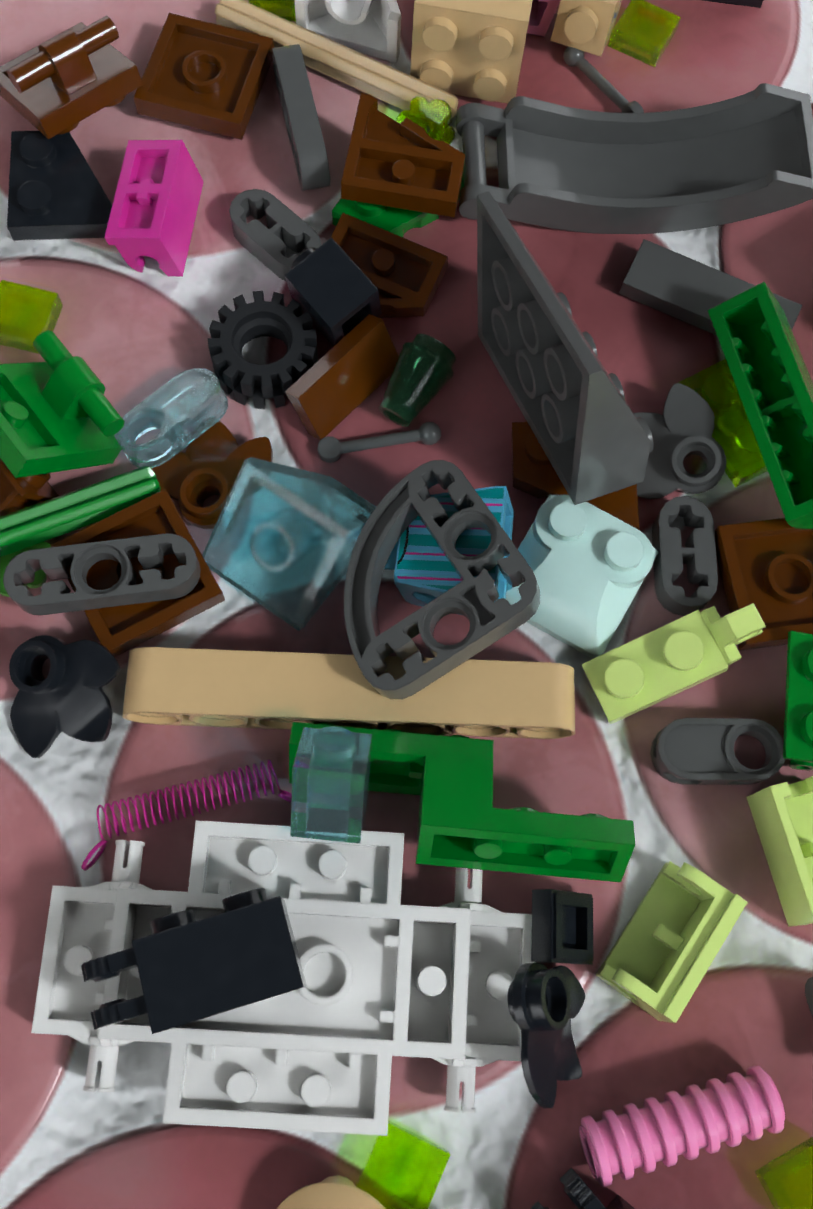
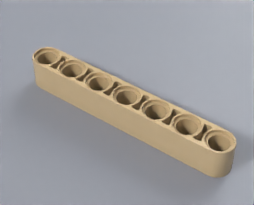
M141 647L129 651L122 717L133 722L155 725L291 730L292 722L311 724L332 723L343 727L376 730L397 729L408 733L430 735L557 739L575 735L574 668L569 665L551 662L468 659L416 694L405 699H389L380 695L366 680L354 655ZM387 656L384 659L387 670L383 674L389 673L395 680L401 678L406 674L403 667V662L406 659L401 660L397 656ZM425 658L426 662H428V661H430L431 659H433V658Z

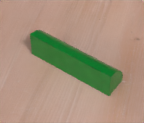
M762 282L707 311L785 519L794 528L813 529V382L783 308L766 283Z

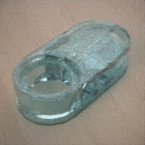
M193 368L183 371L122 417L125 424L115 434V439L132 465L138 468L143 466H150L151 468L160 466L215 425L226 413L228 398L220 387L218 378L212 371L206 368ZM161 429L160 433L152 440L142 444H135L141 435L151 430Z

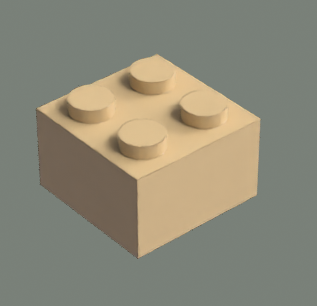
M415 0L410 75L454 95L508 104L512 98L516 97L533 0Z

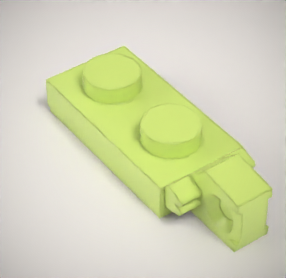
M754 603L722 618L715 606L701 612L698 609L581 665L609 723L612 724L727 671L728 665L742 658L736 645L763 633L762 629L766 625Z

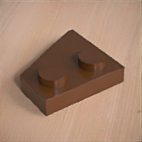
M361 93L341 180V199L455 217L464 170L465 154L444 141L431 138L424 128L408 118H405L401 124L378 110V99L370 94Z

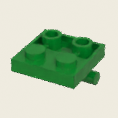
M44 331L33 341L34 348L45 362L0 364V458L15 478L114 463L123 448L115 434L123 428L125 421L104 396V384L83 358L72 356L53 331Z

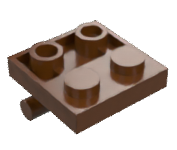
M104 16L88 26L80 22L0 67V96L48 139L57 134H65L72 131L78 126L80 121L104 107H112L119 104L127 94L143 86V82L136 64L110 45L111 42L119 39V34L115 24L108 16Z

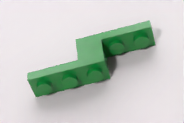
M292 722L289 741V783L297 784L295 769L300 755L297 767L298 784L420 795L416 864L621 882L635 847L634 823L632 820L611 819L594 813L580 816L546 813L528 807L513 809L493 808L494 740L473 739L462 735L441 736L408 733L397 729L376 730L343 727L332 723L311 724Z

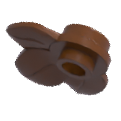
M212 416L208 417L194 434L185 453L177 450H157L154 453L152 470L159 481L160 491L166 489L170 498L178 501L180 511L189 523L198 528L213 529L229 522L237 513L241 498L263 485L270 472L273 451L270 440L267 437L254 438L239 446L228 428ZM211 495H220V498L213 505L203 507L206 498Z

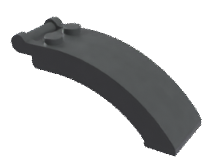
M767 83L760 84L751 92L724 101L663 112L613 113L590 111L524 96L512 98L505 109L481 103H467L456 112V130L462 137V148L465 154L463 170L464 187L459 192V212L468 219L477 220V194L487 191L494 197L508 220L559 230L596 234H654L701 229L766 215L813 199V115L810 95ZM485 135L497 138L499 188L488 186L486 183Z

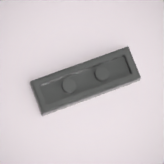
M644 239L624 279L619 294L716 335L707 310L755 285ZM773 293L783 308L792 330L802 305Z

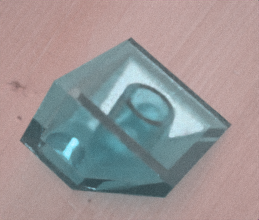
M250 457L244 460L202 556L210 570L300 631L306 626L346 574L357 538L376 506L333 477Z

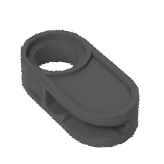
M683 718L674 720L657 733L652 741L650 752L653 766L660 776L672 783L682 785L756 784L776 774L785 761L783 758V738L773 726L757 719ZM738 736H753L764 746L766 758L760 769L746 768L737 760L734 753V744Z

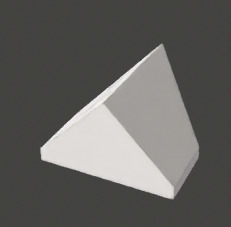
M294 0L297 25L359 53L397 63L400 55L401 12L397 0Z

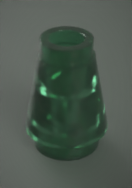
M416 334L412 342H405L384 393L383 400L378 407L379 411L394 423L409 427L412 420L418 416L454 376L452 366L456 361L455 354L442 342L426 334Z

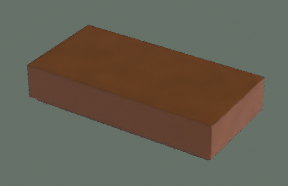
M368 314L285 391L309 435L318 440L325 438L402 365L384 321Z

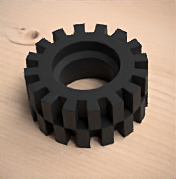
M253 291L254 302L247 304L242 294L233 298L235 311L230 310L226 305L218 311L220 322L215 320L211 322L209 327L211 338H208V348L216 379H220L221 388L227 395L234 391L236 402L246 405L249 396L253 397L256 409H265V399L274 398L275 408L286 406L285 391L318 362L316 329H313V320L309 313L306 312L302 315L301 304L294 299L285 307L284 294L273 292L272 300L268 302L264 301L263 291ZM259 337H274L282 340L287 346V351L283 358L266 365L249 363L243 358L241 353L246 343Z

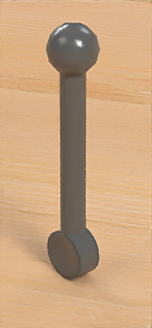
M569 46L565 49L563 54L565 63L571 67L577 66L622 110V113H644L642 106L637 101L629 102L584 58V51Z
M425 422L416 430L340 442L337 438L327 436L319 441L317 450L322 461L333 463L339 460L344 453L421 441L426 445H433L440 440L441 429L434 422Z

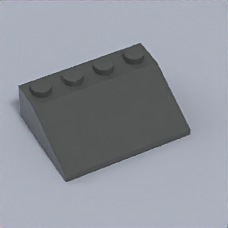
M489 191L477 194L478 336L574 505L644 482L649 453L653 451V437L647 422L642 417L636 418L625 401L620 380L614 373L608 374L598 358L593 338L588 332H581L572 318L571 308L566 296L562 292L556 293Z

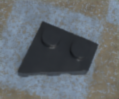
M12 131L7 228L13 241L104 238L112 204L70 132L57 134L48 139L40 131Z

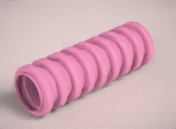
M753 1066L748 1068L746 1077H743L738 1072L729 1073L726 1077V1083H722L716 1078L709 1079L703 1090L698 1085H689L686 1087L685 1095L680 1096L677 1091L666 1092L664 1101L660 1103L655 1097H649L644 1100V1107L640 1109L635 1104L629 1103L623 1106V1114L616 1115L611 1109L603 1111L602 1120L595 1122L591 1116L582 1117L579 1134L590 1171L594 1179L598 1180L600 1185L605 1187L612 1184V1176L620 1174L621 1178L628 1180L633 1178L634 1169L639 1167L645 1173L654 1172L656 1162L662 1161L665 1166L670 1167L676 1165L677 1156L681 1154L686 1159L693 1160L698 1158L699 1149L701 1148L713 1154L719 1151L721 1142H725L730 1147L739 1146L743 1135H746L749 1140L755 1141L761 1139L763 1129H767L771 1134L781 1133L784 1129L785 1111L780 1094L772 1078L760 1066Z

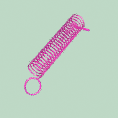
M269 759L267 760L269 776L263 761L260 762L262 778L254 763V778L249 766L245 767L247 780L242 768L239 767V780L234 769H232L231 780L227 771H224V783L220 774L217 773L216 783L213 776H209V785L205 777H202L201 785L198 779L194 780V788L191 782L187 781V790L184 784L180 783L179 791L176 785L172 786V793L168 787H165L164 794L161 789L157 790V796L154 791H150L149 797L146 793L142 794V800L139 795H136L134 800L132 797H128L127 803L124 799H121L119 804L117 801H113L112 807L109 803H106L104 808L102 805H98L97 821L102 841L89 852L81 868L84 871L91 868L99 859L108 843L101 832L100 807L105 815L108 835L112 838L111 824L106 813L107 805L112 811L115 832L117 836H120L118 821L114 813L115 803L120 811L124 833L127 834V827L121 808L122 801L128 811L131 830L135 832L133 818L129 809V800L134 805L139 829L142 830L136 802L137 797L139 798L143 807L147 828H149L148 815L144 805L145 795L151 807L153 823L157 826L151 799L153 793L158 804L161 822L164 824L159 801L160 791L166 804L168 819L172 822L166 790H168L173 801L177 820H179L175 803L174 787L181 801L182 812L185 818L187 816L181 786L186 793L191 815L194 816L190 801L189 784L196 799L198 812L201 814L196 782L202 793L206 811L209 812L203 780L210 793L213 808L216 810L211 779L216 788L221 808H223L218 776L224 788L229 806L231 804L228 796L226 776L230 783L235 803L238 804L233 773L238 783L242 800L245 802L240 771L247 786L250 800H253L248 771L253 781L256 795L260 798L255 768L265 796H267L263 769L271 792L274 794L270 766L279 790L278 796L294 804L296 795L280 789L277 776ZM297 797L296 806L310 809L311 805L307 801ZM98 848H100V850L98 851V853L96 854V856H95V857L92 859V861L87 865V863H88V861L90 860V858L92 857V855L97 851Z

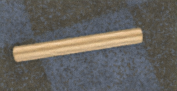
M220 0L216 4L214 13L216 14L217 25L273 38L274 48L299 44L305 66L441 128H448L455 118L458 99L451 93L244 0Z

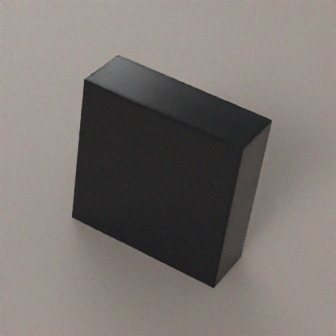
M555 889L532 890L531 962L593 965L592 894Z

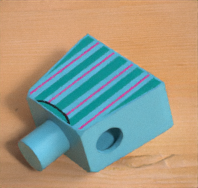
M492 486L475 489L512 540L514 510L507 487ZM449 492L431 495V497H435L440 502L448 518L458 512ZM417 516L397 541L384 569L395 570V585L406 602L423 607L462 582V579L419 516ZM482 528L465 530L456 541V550L465 556L481 554L488 548L491 542V534ZM497 564L488 573L494 580L499 597L497 600L501 598L506 599L507 580L502 575Z

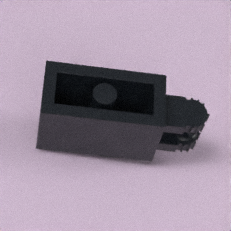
M259 888L223 899L222 904L225 913L196 921L193 909L169 914L150 921L152 934L131 940L133 948L84 962L81 965L84 982L90 980L95 982L104 981L119 976L120 972L137 967L143 990L142 996L129 1000L124 998L100 1005L98 1010L91 1012L94 1030L148 1014L151 1031L154 1034L306 987L307 984L285 900L281 896L267 900L265 888Z

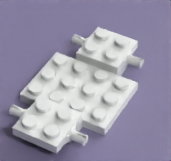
M196 820L188 892L153 890L143 884H139L145 842L130 840V842L127 840L115 841L116 850L111 882H103L88 888L52 886L31 1033L68 1035L83 1044L90 1045L86 1081L83 1087V1091L95 1092L97 1090L102 1093L115 1092L114 1083L119 1046L135 1041L171 1043L163 1123L388 1136L392 1056L432 1058L447 1065L446 1106H444V1111L459 1113L460 1082H462L461 1110L463 1113H475L476 1067H481L498 1060L521 1062V1030L510 1015L507 995L509 986L514 980L518 969L525 963H536L531 962L532 914L503 913L493 907L482 904L483 870L470 869L469 889L467 887L468 868L457 867L454 902L439 907L400 905L404 833ZM259 888H265L267 900L278 896L285 900L307 984L306 987L154 1034L151 1031L148 1014L94 1030L91 1012L98 1010L100 1005L122 998L129 1000L142 996L143 990L137 967L120 972L119 976L104 981L95 982L90 980L84 982L81 965L84 962L133 948L131 940L152 934L150 921L169 914L193 909L196 921L225 913L222 904L223 899Z

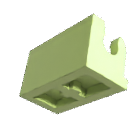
M813 776L792 784L784 782L772 785L746 797L788 927L813 924Z
M671 861L666 862L596 973V976L658 1021L676 1023L748 902L685 862L681 868Z

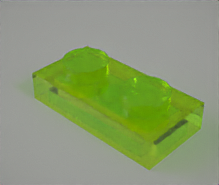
M726 359L678 382L697 392L714 412L715 419L712 438L722 446L725 452V473L733 485L738 487L767 472Z

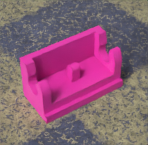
M128 140L104 238L109 245H115L126 263L137 272H143L145 265L143 256H148L159 263V268L167 276L183 277L204 183L183 140Z

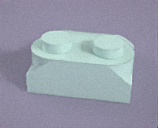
M549 494L546 501L539 508L534 522L518 548V551L533 570L540 589V605L527 623L592 659L602 655L644 578L651 570L659 552L640 530L588 502L574 505L569 495ZM507 582L506 600L510 605L517 603L521 599L518 590L521 584L512 587Z

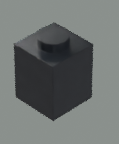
M332 237L319 248L311 247L303 251L292 263L290 271L284 275L292 299L301 304L303 313H309L313 324L333 347L368 314L379 317L382 314L378 289Z

